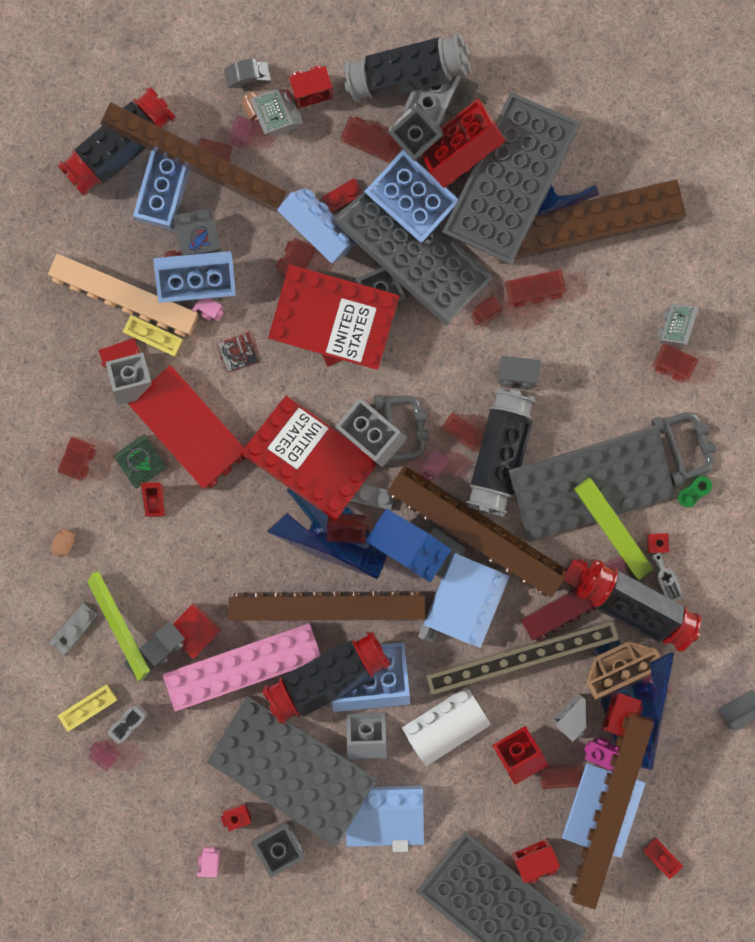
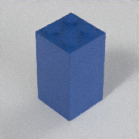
M387 508L365 540L430 583L452 550L427 532Z

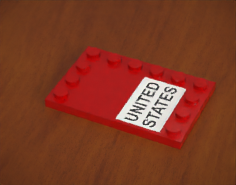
M289 264L268 339L379 371L400 296Z
M286 395L241 452V455L335 521L377 465L372 458L352 441Z

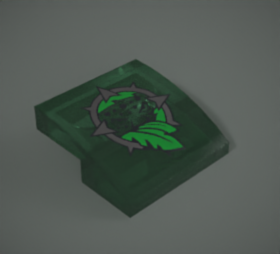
M145 434L113 455L136 489L141 486V483L148 482L168 468Z

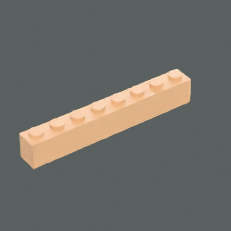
M56 254L48 272V275L53 278L52 282L61 286L63 283L70 285L69 289L80 293L81 290L87 292V296L94 300L101 298L105 300L104 304L113 308L116 305L122 307L121 311L130 315L133 312L139 314L140 319L149 323L150 320L158 322V327L165 330L168 327L175 330V334L185 337V335L191 336L199 318L197 312L173 302L158 303V296L59 254Z

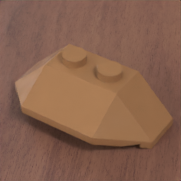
M628 641L594 657L586 683L594 699L597 700L638 683L666 666L657 649Z

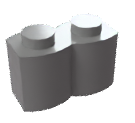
M140 704L132 706L124 713L122 719L110 728L108 735L117 744L122 743L132 735L136 727L146 720L148 712Z

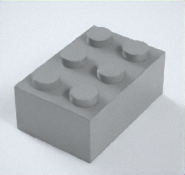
M361 398L357 400L335 426L381 467L386 464L407 439L404 434Z

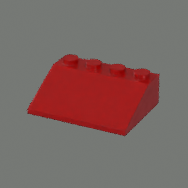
M478 98L441 127L443 136L423 152L422 156L430 174L445 188L447 185L452 184L460 175L468 172L477 162L482 161L494 149L499 148L506 140Z

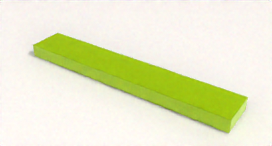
M588 478L575 487V492L634 577L639 581L654 570L593 480Z
M98 571L94 572L87 582L137 680H143L150 670Z

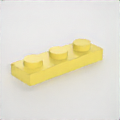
M130 315L123 330V333L174 357L183 342V339Z
M106 684L59 714L58 717L67 732H69L118 699L109 684Z

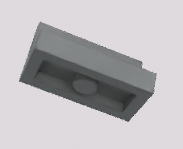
M753 690L746 692L719 708L730 729L736 731L755 719V693Z

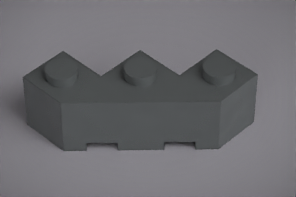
M170 621L139 648L150 670L143 679L144 681L153 675L152 670L157 665L161 667L169 660L167 656L172 651L176 653L184 646L182 642L185 638ZM126 660L124 665L135 676L129 662Z

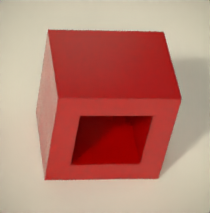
M668 533L647 534V553H669ZM659 539L662 541V546L660 547L656 545V541Z

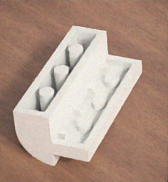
M466 686L402 727L421 761L425 766H428L489 727L491 723Z

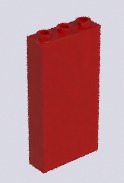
M169 365L151 381L152 385L136 401L127 404L197 483L205 490L207 488L212 489L218 483L217 479L221 475L227 476L233 470L231 467L236 462L240 464L246 459V457L241 455L244 446L180 374Z

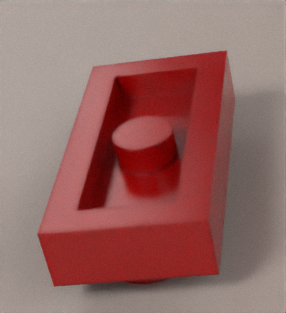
M354 178L323 195L322 199L333 214L350 204L363 192Z
M656 837L642 849L669 880L684 867Z

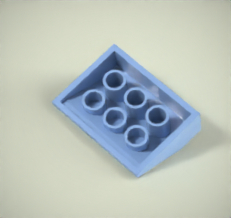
M404 150L397 155L364 191L420 243L451 215L458 201L455 195L446 187L443 188L427 170L415 160L413 161Z
M453 553L423 625L481 648L510 576Z
M404 642L381 644L391 666L388 667V670L384 668L373 674L374 677L371 678L372 681L333 701V712L410 705Z
M586 763L562 835L563 839L587 847L589 842L587 840L589 828L593 829V814L595 809L599 810V795L601 791L605 790L606 784H604L606 773H610V770ZM636 779L613 852V856L622 857L646 784L639 779Z
M373 787L346 831V846H390L393 840H408V845H424L423 787Z

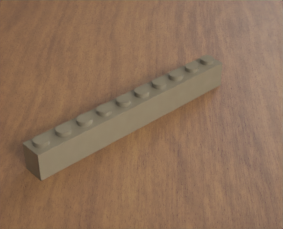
M607 620L545 638L538 642L535 641L427 673L426 677L431 694L433 695L619 639L614 622Z

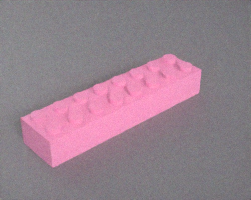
M311 622L162 675L174 711H178L295 670L322 656Z

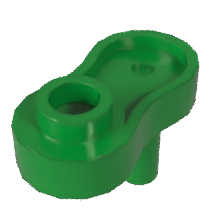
M705 476L696 477L688 487L680 490L677 499L679 504L686 508L694 506L702 496L711 491V480ZM701 481L705 483L703 489L698 487V483Z

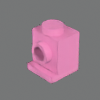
M210 298L198 299L192 309L197 313L200 311V316L208 321L212 318L219 322L224 314L222 311L223 306Z
M212 846L203 847L202 855H199L198 867H201V869L198 870L197 877H217L220 850H215V847Z

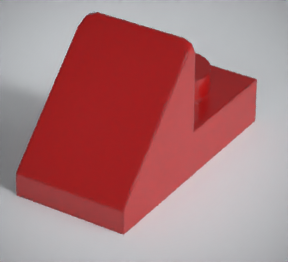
M161 482L141 483L145 517L165 516L163 498L165 488Z

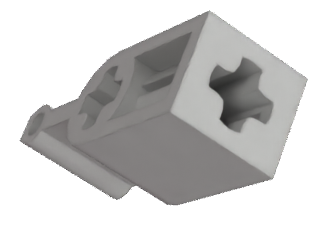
M660 553L652 554V560L655 561L658 568L655 580L660 593L673 601L684 598L674 572L670 569H665L662 555ZM663 573L669 575L667 582L661 580V577L664 576Z

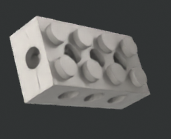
M463 74L452 76V80H449V83L437 85L439 90H432L429 87L411 92L402 115L418 102L440 126ZM429 103V104H431L432 106L429 107V108H426V107L423 106V104Z

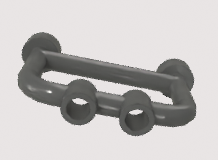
M381 394L374 395L375 410H383L384 418L391 424L390 405L410 403L414 408L418 449L410 453L396 454L395 452L383 467L390 466V462L418 459L425 452V441H429L428 429L424 430L423 422H427L426 410H421L420 402L413 396L405 395L382 398Z
M684 412L663 420L660 417L651 419L652 426L657 425L660 432L664 431L677 471L671 473L670 478L675 488L683 486V481L706 474L711 470L714 463L712 453L716 452L712 441L707 442L705 435L709 434L708 426L706 423L701 425L698 416L694 413ZM684 420L692 421L695 435L700 442L701 452L706 460L703 467L688 472L685 470L670 425Z

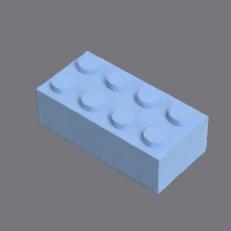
M151 150L133 214L135 220L173 231V215L178 214L190 169Z
M303 188L290 193L277 209L331 263L346 257L357 244L333 222L336 216L329 211L326 204L319 202L315 198V194L309 189Z
M231 251L154 258L158 303L236 296Z

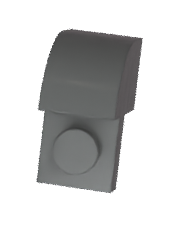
M256 59L238 61L224 69L228 88H245L251 83H268L271 81L267 62H256Z

